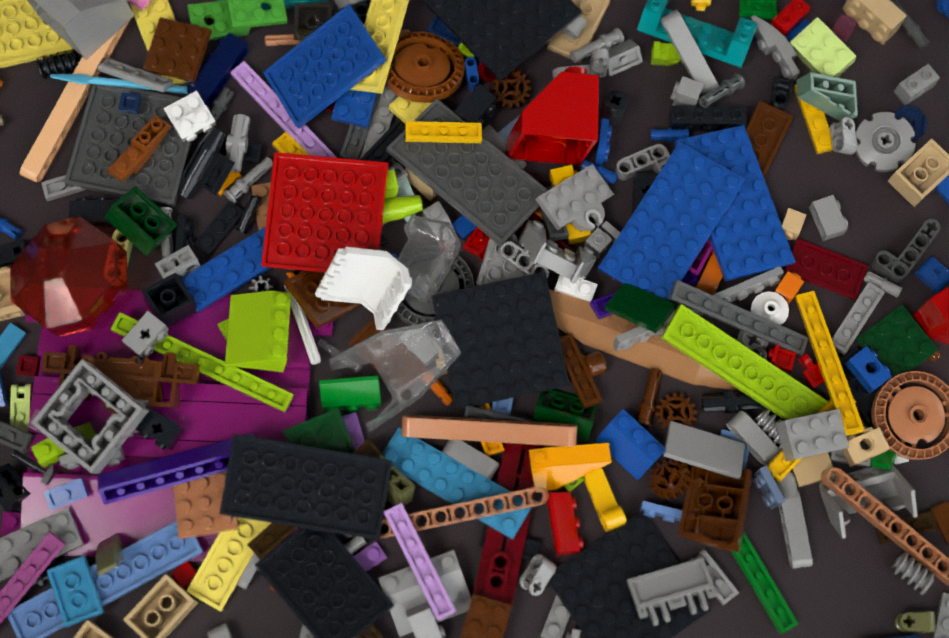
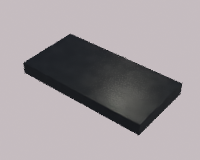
M855 347L839 358L853 399L856 401L855 405L859 415L869 427L874 428L871 410L875 395L881 386L869 394L847 368L845 363L860 352L859 348ZM866 365V370L869 373H873V368L870 365ZM889 401L886 404V421L888 420Z

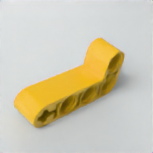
M600 468L582 476L605 532L625 525L626 518L624 512L616 503L603 469Z

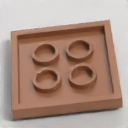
M227 471L173 486L179 539L239 529L238 517L219 514Z

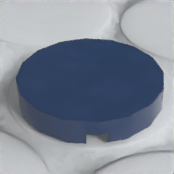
M902 106L895 110V119L900 120L904 118L912 126L915 136L910 139L911 142L920 139L928 126L927 118L921 113V110L914 106Z

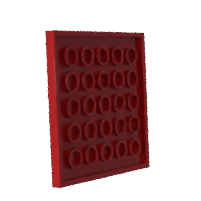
M274 152L261 266L326 273L338 249L353 247L380 250L389 163Z

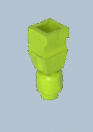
M654 41L651 48V65L670 66L679 64L680 61L682 62L672 43Z

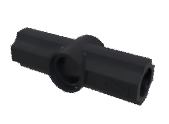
M739 391L701 396L703 413L724 411V413L731 414L738 413L740 410L762 409L760 403L745 393H739Z

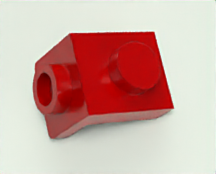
M779 344L770 348L767 355L769 362L781 370L791 372L797 353L779 348Z

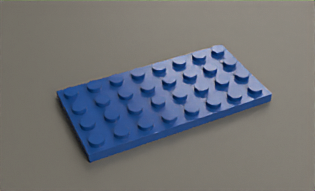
M737 126L676 140L675 146L681 142L746 179L709 237L724 281L769 271L777 267L793 265L795 259L745 126Z
M679 142L599 265L598 270L621 284L629 283L669 301L668 297L674 280H683L746 179Z

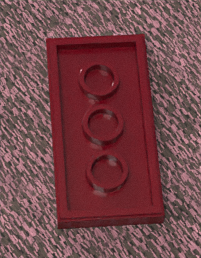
M799 238L795 240L791 251L795 263L786 266L784 274L788 271L796 273L801 277V280L854 301L857 299L868 268L867 264Z

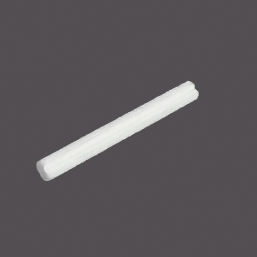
M284 285L285 291H286L287 293H290V292L288 291V289L286 288V286ZM291 295L290 305L312 365L321 362V358L305 312Z

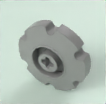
M891 112L873 114L871 117L872 121L865 119L855 133L856 140L859 143L855 152L858 159L866 167L870 164L874 165L877 172L897 170L898 163H906L913 155L916 146L910 140L915 136L912 126L904 118L900 120L895 119V114ZM884 139L887 140L886 145L882 144Z

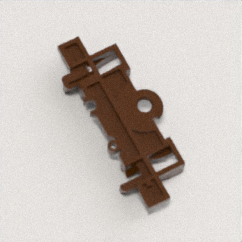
M70 345L68 354L44 352L41 371L60 373V387L78 365L81 347ZM103 351L97 353V359L92 355H82L83 360L93 364L134 399L146 400L148 405L152 407L180 409V384L198 385L200 365L176 363L177 355L175 353H165L163 361H152L145 356L142 364H138L137 356H133L131 359L109 358L108 354ZM162 383L172 384L170 403H164ZM89 393L83 401L90 402V397L95 395ZM102 400V404L107 411L114 414H119L113 408L107 407L105 405L106 402Z

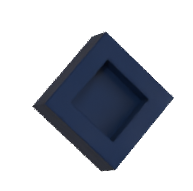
M122 92L119 112L139 114L141 95Z

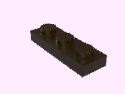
M933 510L918 513V517L911 515L900 518L918 534L938 530ZM895 523L891 525V530L893 531V533H895L897 530V526ZM875 527L879 544L893 542Z

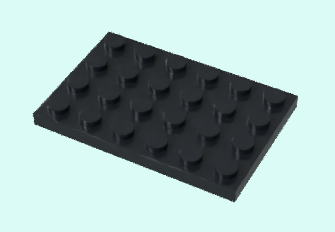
M300 528L255 564L257 570L314 638H357L394 608L391 600L333 532Z

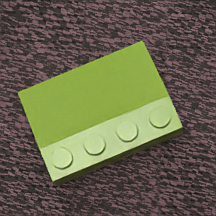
M264 291L231 295L225 366L284 372L287 362L291 293Z

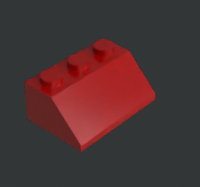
M571 492L548 493L547 507L556 557L579 554L581 552L580 548H583L582 537L578 536L577 533L580 523L579 518L574 516L573 509H577L575 497L571 498Z

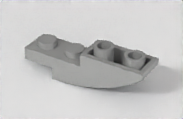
M756 16L751 17V21L758 23L754 36L757 39L759 49L763 50L765 55L772 52L773 59L781 66L783 76L788 78V80H796L800 72L794 63L797 53L792 45L772 25Z

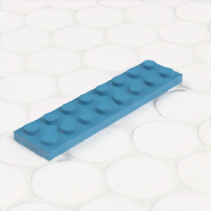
M399 427L382 453V456L387 460H393L392 465L407 479L452 505L510 493L507 489L422 440L401 436L402 429ZM516 496L515 504L521 506L523 499ZM498 499L495 506L498 510H501L504 507V503L501 499ZM479 503L476 507L479 514L484 512V505L482 503ZM532 507L478 518V520L513 540Z

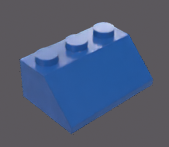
M624 409L595 440L598 444L609 443L611 457L637 481L664 454L665 447Z

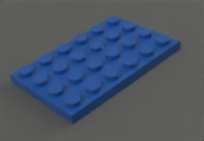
M348 4L266 69L263 74L295 126L300 129L387 61V59L353 7Z

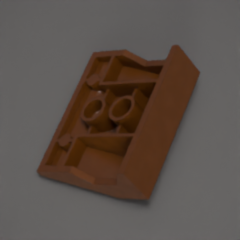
M692 465L690 474L692 480L688 482L689 488L686 491L678 536L714 548L740 552L753 483L752 471L747 469L741 472L739 479Z

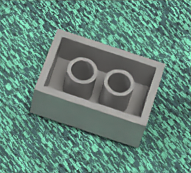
M839 409L776 423L785 462L849 448Z

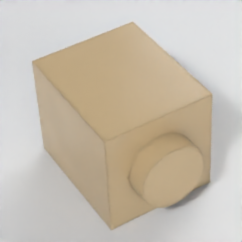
M788 208L781 225L787 240H796L800 234L806 214Z

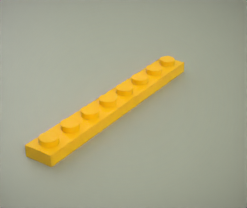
M815 291L798 294L795 296L796 303L835 410H840L845 434L848 436L864 431V427Z

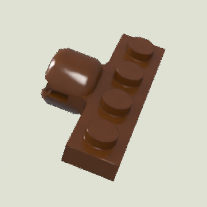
M572 334L560 337L566 371L583 409L601 403L602 398L593 378L606 373L607 364L604 356L598 351L589 355H582Z

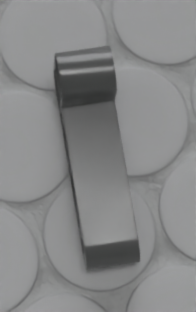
M935 219L926 220L898 258L888 251H880L872 259V268L893 283L901 282L941 229L940 223ZM928 228H931V231L928 235L924 234L928 230ZM915 241H920L923 247H919ZM905 255H909L912 261L906 260ZM878 258L884 259L886 264H881ZM894 269L899 270L901 276L896 275Z

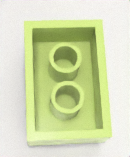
M818 17L790 42L797 56L813 73L838 77L856 59V55Z

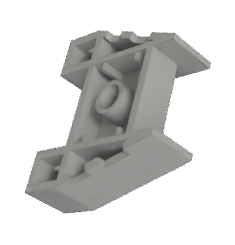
M528 220L518 239V244L524 247L523 251L525 253H530L529 259L534 264L539 263L570 279L571 283H576L578 280L581 281L582 278L586 279L597 259L596 254H594L595 251L587 246L584 248L579 246L575 253L566 248L564 250L558 248V244L551 240H546V228H544V224L537 220Z

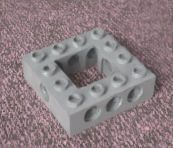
M82 359L31 423L89 472L99 474L149 410L93 364ZM89 393L100 397L106 402L105 405L107 407L113 408L120 414V416L109 418L108 424L99 435L94 437L92 442L67 422Z

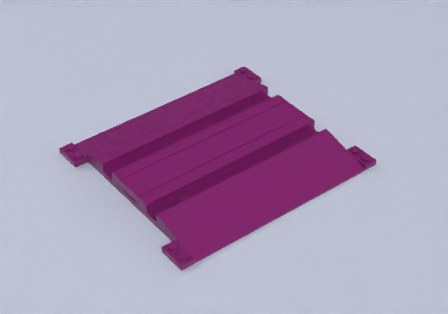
M44 284L29 285L25 321L27 323H43L37 350V356L40 357L39 374L34 376L28 433L34 436L27 451L30 459L39 463L31 447L48 438L31 422L59 388L60 373L41 371L44 352L68 354L69 346L77 345L81 347L80 361L82 355H92L97 359V353L100 351L107 353L109 358L129 359L133 356H138L122 342L123 336L111 331V327L119 313L125 314L137 321L147 311L152 314L144 301L142 290L61 287ZM229 294L200 313L196 312L168 328L167 335L225 362L227 341L219 330L218 323L229 318L231 295L235 294ZM291 305L287 362L284 372L237 367L294 394L286 413L199 373L198 385L180 384V409L148 406L183 428L184 433L172 450L168 448L162 450L154 444L156 442L150 437L147 440L137 432L134 433L133 437L127 438L122 444L125 460L120 461V464L116 466L106 465L99 474L89 472L81 464H79L78 468L69 470L61 466L60 461L52 464L55 466V473L49 484L45 485L41 482L44 474L28 467L27 473H23V487L31 494L22 501L21 513L3 512L0 538L69 508L84 546L64 554V556L96 557L98 544L116 533L125 546L123 549L177 521L173 486L104 505L98 491V475L232 439L233 434L247 435L254 433L256 438L287 443L282 430L304 422L308 418L311 362ZM306 315L313 336L333 337L334 321L316 329ZM153 351L148 358L152 361H163L164 356ZM162 383L164 403H170L172 384ZM91 396L90 402L83 401L67 422L74 428L90 422L97 435L106 425L112 413L104 408L100 397ZM156 428L155 431L162 433L163 430ZM83 477L90 496L50 511L44 492ZM297 527V528H296L293 532H291L285 539H283L277 546H279L282 542H284L286 539H288L291 535H293V534H294L296 531H298L301 527ZM219 533L198 536L197 539L204 553L189 561L203 562Z

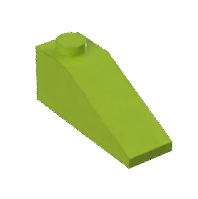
M90 422L75 427L90 441L96 436ZM50 438L31 447L39 464L44 468L60 461L59 457L68 454Z

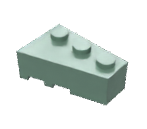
M812 72L797 79V97L838 121H841L844 117H850L851 119L858 117L856 81Z

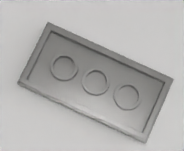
M670 421L664 457L739 479L742 472L745 443Z

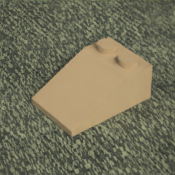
M931 139L890 177L888 182L915 207L949 175V154Z

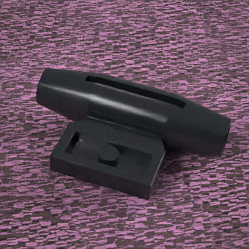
M213 126L198 144L183 172L178 194L191 199L199 187L202 186L210 193L218 195L235 164L234 161L220 153L226 136L225 132Z

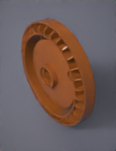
M411 32L403 34L398 38L392 59L393 63L390 65L385 85L396 95L413 102H433L436 98L440 101L452 95L461 85L465 70L463 56L452 42L440 38L433 33ZM450 62H451V64H452V66H453V69H454V72H453L452 76H451L447 81H445V80L447 79L448 75H449V72H450Z

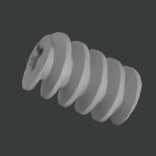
M765 409L754 422L757 421V425L763 427L762 431L764 433L768 432L767 436L770 439H774L775 445L779 444L778 448L780 451L782 446L776 423L781 422L782 419L775 421L777 414L769 415L771 410Z
M905 551L894 560L889 570L895 567V575L902 572L900 579L903 580L908 577L907 584L909 585L914 582L915 586L913 589L916 590L921 587L920 595H923L932 585L935 574L933 572L927 574L928 568H921V562L914 564L915 558H908L909 553Z

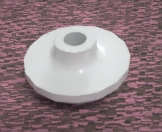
M763 292L756 296L751 304L752 313L779 325H782L788 317V304L783 296L776 292ZM768 306H772L774 311H769Z

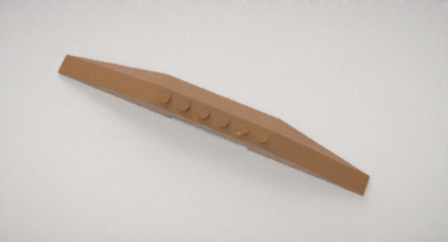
M549 289L557 328L567 335L572 334L573 338L580 341L581 344L648 369H659L662 371V374L691 385L742 392L661 339L662 335L651 336L643 343L637 342L627 350L621 349L616 352L613 347L615 337L639 327L638 325L614 314L598 320L589 305V301Z

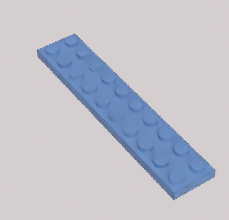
M177 521L123 549L121 552L125 559L112 570L100 576L97 573L96 564L91 566L90 570L102 606H105L204 553L197 537L178 538ZM52 588L13 608L7 615L17 638H46L65 627Z

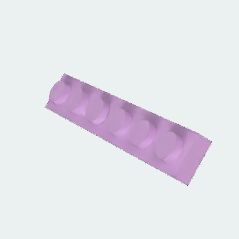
M402 503L384 511L437 621L456 613Z

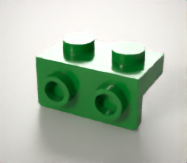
M739 0L738 2L739 17L751 18L756 16L762 19H774L777 16L776 0Z

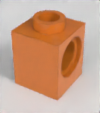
M788 271L774 292L783 296L789 305L804 281L801 280L798 274Z

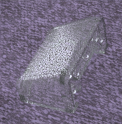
M411 215L404 227L408 241L397 260L408 268L409 276L412 278V286L406 294L419 301L430 303L432 301L431 295H436L460 251L461 242L450 222Z

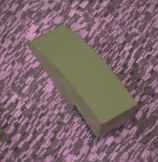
M117 533L101 541L97 546L96 567L99 576L117 567L125 559L121 552L125 546Z

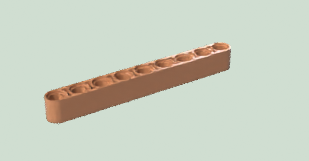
M403 415L401 436L571 447L576 446L577 425Z
M839 468L825 469L821 473V481L826 487L900 548L907 551L917 562H921L922 566L927 567L928 571L933 572L934 576L945 585L949 586L948 557ZM831 472L835 474L834 482H831L829 479ZM846 485H849L851 489L849 495L845 493ZM862 497L866 500L864 508L860 504ZM877 510L881 512L880 520L876 518ZM893 523H895L897 526V530L895 533H893V531L891 530V525ZM908 536L912 538V543L910 546L907 544ZM924 548L927 550L926 558H924L922 555V551ZM939 561L943 564L941 571L937 567Z
M534 487L407 515L417 532L540 506L548 501L549 494L545 488ZM538 490L543 494L540 502L534 499V493ZM517 495L523 497V504L521 506L515 504V497ZM498 499H501L504 503V507L501 510H498L495 506ZM479 503L484 505V512L482 514H479L476 510ZM460 507L465 510L463 518H460L457 514ZM441 511L446 514L444 522H441L438 518ZM422 515L427 519L425 526H422L419 522ZM382 520L380 538L395 536L388 520ZM384 523L389 527L387 534H384L382 531Z

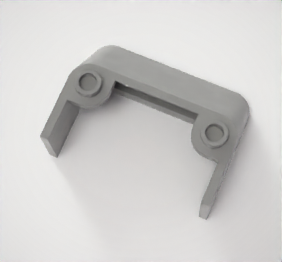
M892 465L890 470L871 466L847 473L850 478L879 502L885 504L887 508L893 511L906 508L913 517H918L915 490L894 465ZM821 482L819 484L820 494L830 523L841 538L844 539L846 538L845 526L850 523L849 514L856 513L857 511ZM846 485L845 493L849 495L851 489L849 485ZM862 497L860 504L864 508L866 500Z

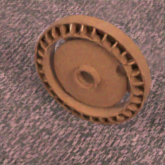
M910 371L892 377L880 387L872 404V423L874 429L880 427L890 447L889 451L896 452L897 456L908 460H925L938 456L949 448V387L947 384L932 374ZM904 383H918L930 388L932 391L918 386L901 389L899 386ZM893 391L897 393L894 397L891 395ZM887 401L890 402L888 421L893 432L900 438L899 441L894 437L887 425L885 413ZM914 411L918 413V420L913 416ZM945 424L943 434L934 445L926 449H915L919 439L929 443L937 438ZM905 442L910 443V446H906Z

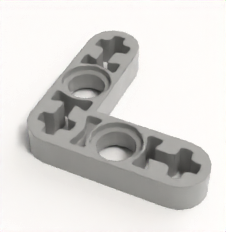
M594 50L591 54L590 65H578V67L587 69V74L599 75V79L605 77L610 61L608 50ZM573 66L555 68L552 71L553 79L561 71L564 72L566 68Z

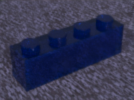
M228 33L226 37H222L216 51H212L209 55L208 62L205 66L200 67L195 83L189 82L187 86L188 95L197 91L208 108L231 77L230 72L240 65L249 52L248 44L231 33Z

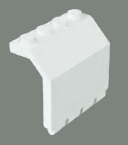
M346 247L345 249H338L315 291V295L321 297V300L362 304L374 314L376 330H384L386 325L390 323L394 312L397 311L400 302L404 300L408 289L411 288L412 278L409 276L408 268L387 251Z

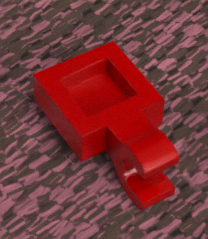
M808 354L798 359L800 364L806 369L802 372V375L812 389L825 382L819 364L816 363L814 365Z

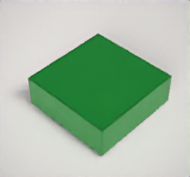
M888 450L873 457L870 461L871 466L890 470L897 457L896 452Z

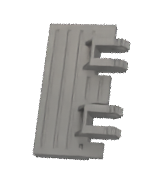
M703 557L627 579L639 618L648 617L649 613L653 626L659 625L658 617L654 610L656 607H660L664 621H670V615L665 602L668 603L670 610L688 605L691 614H696L697 609L692 597L698 596L703 611L709 609L703 591L706 592L708 599L717 596Z

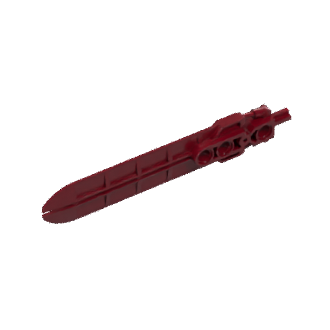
M505 443L497 484L513 492L516 478L520 480L517 491L534 488L529 450L544 448V445L527 444V446L517 443ZM525 450L521 474H517L521 452ZM531 510L514 539L507 538L505 553L501 552L505 535L490 526L487 527L473 594L512 605ZM502 558L506 561V565L499 568L495 565V560ZM493 578H499L502 581V585L496 588L490 582Z

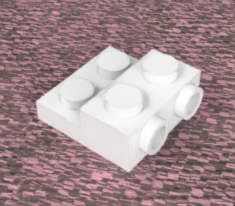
M197 91L164 108L182 142L186 140L190 142L198 137L197 134L201 132L207 133L216 125L213 116Z

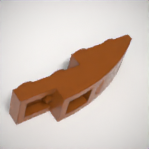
M155 115L131 139L132 144L107 169L108 174L122 183L132 173L136 174L160 145L170 128V124Z

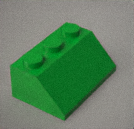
M378 376L319 381L323 411L328 412L335 408L347 410V412H356L359 408H366V410L371 411L382 407Z

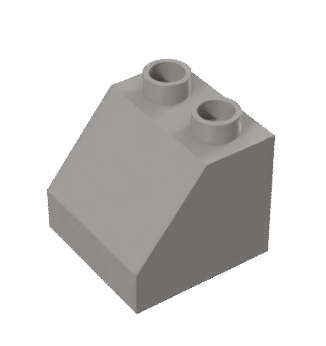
M27 0L36 14L85 60L92 56L134 16L127 3L129 0Z

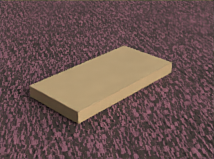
M572 0L582 11L581 17L585 19L587 24L577 39H572L560 32L549 42L547 49L571 59L570 52L591 42L610 0Z

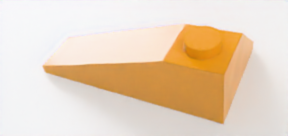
M609 443L529 450L534 486L545 488L547 491L557 490L588 473H592L612 463Z

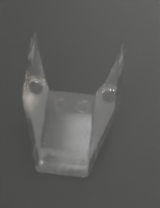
M437 320L380 331L329 359L332 370L373 364L393 399L377 418L366 423V430L370 433L419 400L459 357L461 351L443 321Z

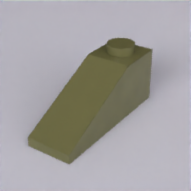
M381 454L377 457L381 459H386ZM392 465L386 500L393 506L400 503L405 506L413 499L415 485Z

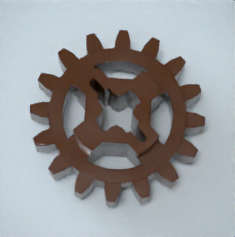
M520 70L516 73H511L501 82V86L504 88L501 94L499 92L500 82L493 79L492 83L496 86H491V90L495 91L493 95L498 98L496 103L502 102V108L509 105L510 110H512L513 105L519 108L520 102L525 104L524 98L529 99L530 95L527 92L531 91V87H527L530 84V80L525 81L526 74L521 76ZM509 77H513V78H516V79H515V80H509L508 78H509ZM521 84L524 88L523 94L519 91ZM508 86H515L514 92L512 90L507 92Z
M674 392L672 397L666 394L665 400H659L661 405H656L655 407L659 412H656L654 417H659L656 424L663 425L661 430L668 429L670 421L693 427L690 422H696V418L693 416L697 414V411L692 410L695 407V403L689 404L690 397L685 400L683 399V393L680 397H677L676 392ZM685 408L688 411V418L685 415ZM663 409H664V411L667 413V419H666V420L664 419V416H663ZM678 411V416L673 417V412Z
M671 458L667 462L663 459L661 465L656 463L657 468L651 469L653 475L648 476L651 480L649 486L655 495H658L661 499L665 496L669 500L672 495L676 499L677 493L683 495V488H689L686 483L692 480L689 477L691 472L684 462L675 461Z

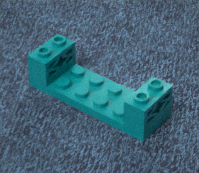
M647 0L637 30L671 42L660 21L662 17L673 12L666 9L668 0ZM680 14L702 54L742 67L758 23L740 17L735 33Z

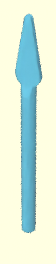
M86 74L50 75L51 78L78 84H97L153 90L122 79L93 77ZM173 85L165 92L188 94L189 87Z

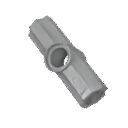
M243 114L234 115L231 133L228 134L226 141V157L235 162L230 171L233 173L241 172L244 153L247 152L248 148L247 135L250 117Z

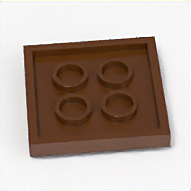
M160 17L143 69L151 73L195 83L212 31L209 28Z
M304 271L287 279L284 285L316 329L362 306L359 303L321 300V297L315 295V291L325 273Z

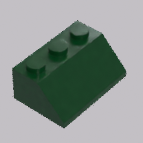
M136 186L116 201L104 217L145 256L152 253L178 226Z
M556 389L542 391L533 420L545 423L577 425V439L588 441L598 404L583 409L577 395Z

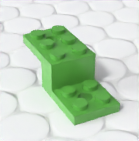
M224 0L188 4L187 6L190 24L209 28L212 31L209 40L248 36L251 27L287 24L288 21L284 0ZM267 3L271 9L265 11L261 8V4ZM210 17L214 20V23L207 25L204 19Z

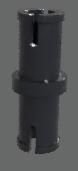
M250 194L245 209L241 211L242 216L236 230L247 234L252 219L256 217L255 212L262 199Z

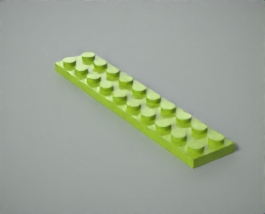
M682 304L678 306L660 337L784 420L816 414L828 402Z

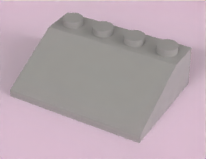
M454 550L431 558L430 561L456 610V613L440 621L435 619L436 623L467 612L471 597ZM411 566L378 578L383 592L394 604V608L390 612L399 637L413 632L405 611L428 602Z

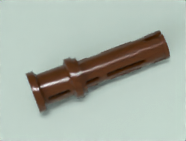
M655 368L650 369L644 397L638 405L639 413L637 419H635L644 428L651 427L650 420L652 412H655L654 401L662 374L661 370Z

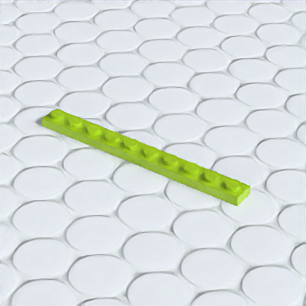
M119 313L111 327V331L125 337L138 321ZM145 334L144 338L146 337L148 339L150 338V335ZM169 335L162 342L159 341L154 346L155 352L163 356L167 352L175 353L177 355L176 362L200 365L199 373L286 413L294 397V394L237 367L225 366L224 361Z

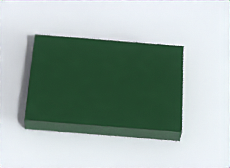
M624 283L605 305V311L654 333L659 331L676 309V304L629 283Z

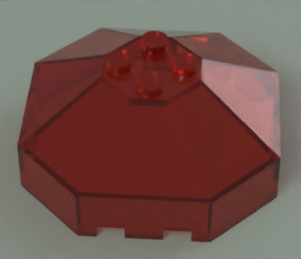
M80 216L45 224L10 266V301L57 337L94 329L98 324L96 320L102 312L106 314L116 302L114 298L119 291L124 292L128 287L127 251Z

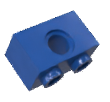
M866 346L849 359L845 365L870 394L892 376L889 368L885 364H881L877 359V354ZM866 365H870L874 372L869 373L866 370Z

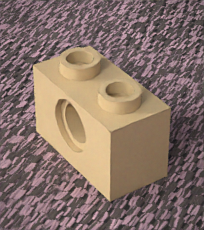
M872 427L867 428L862 432L863 435L858 437L855 434L846 437L849 448L842 449L850 467L890 449L880 427L874 430ZM860 441L867 443V450L861 448Z

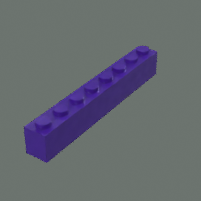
M250 433V434L244 435V436L255 437V436H254V433ZM233 438L98 475V491L105 505L225 472L228 467Z

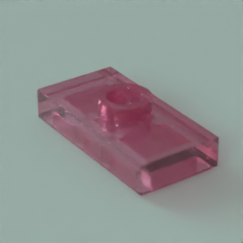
M841 14L831 31L846 44L857 22Z

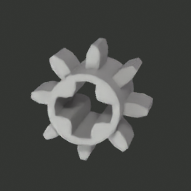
M259 276L258 281L251 280L254 285L249 287L248 290H253L254 293L259 292L257 290L259 288L258 285L263 284V290L268 291L273 286H269V278L262 280V276Z

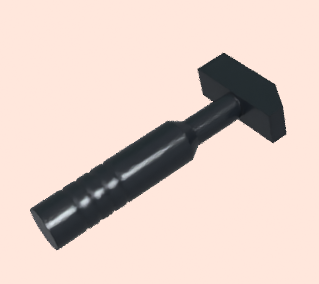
M14 450L11 457L31 469L44 474L41 482L45 485L49 484L55 473L54 465H50L48 470H46L39 463L17 450Z

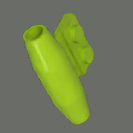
M395 170L388 171L383 223L403 219L423 210L420 195L397 197L399 185Z

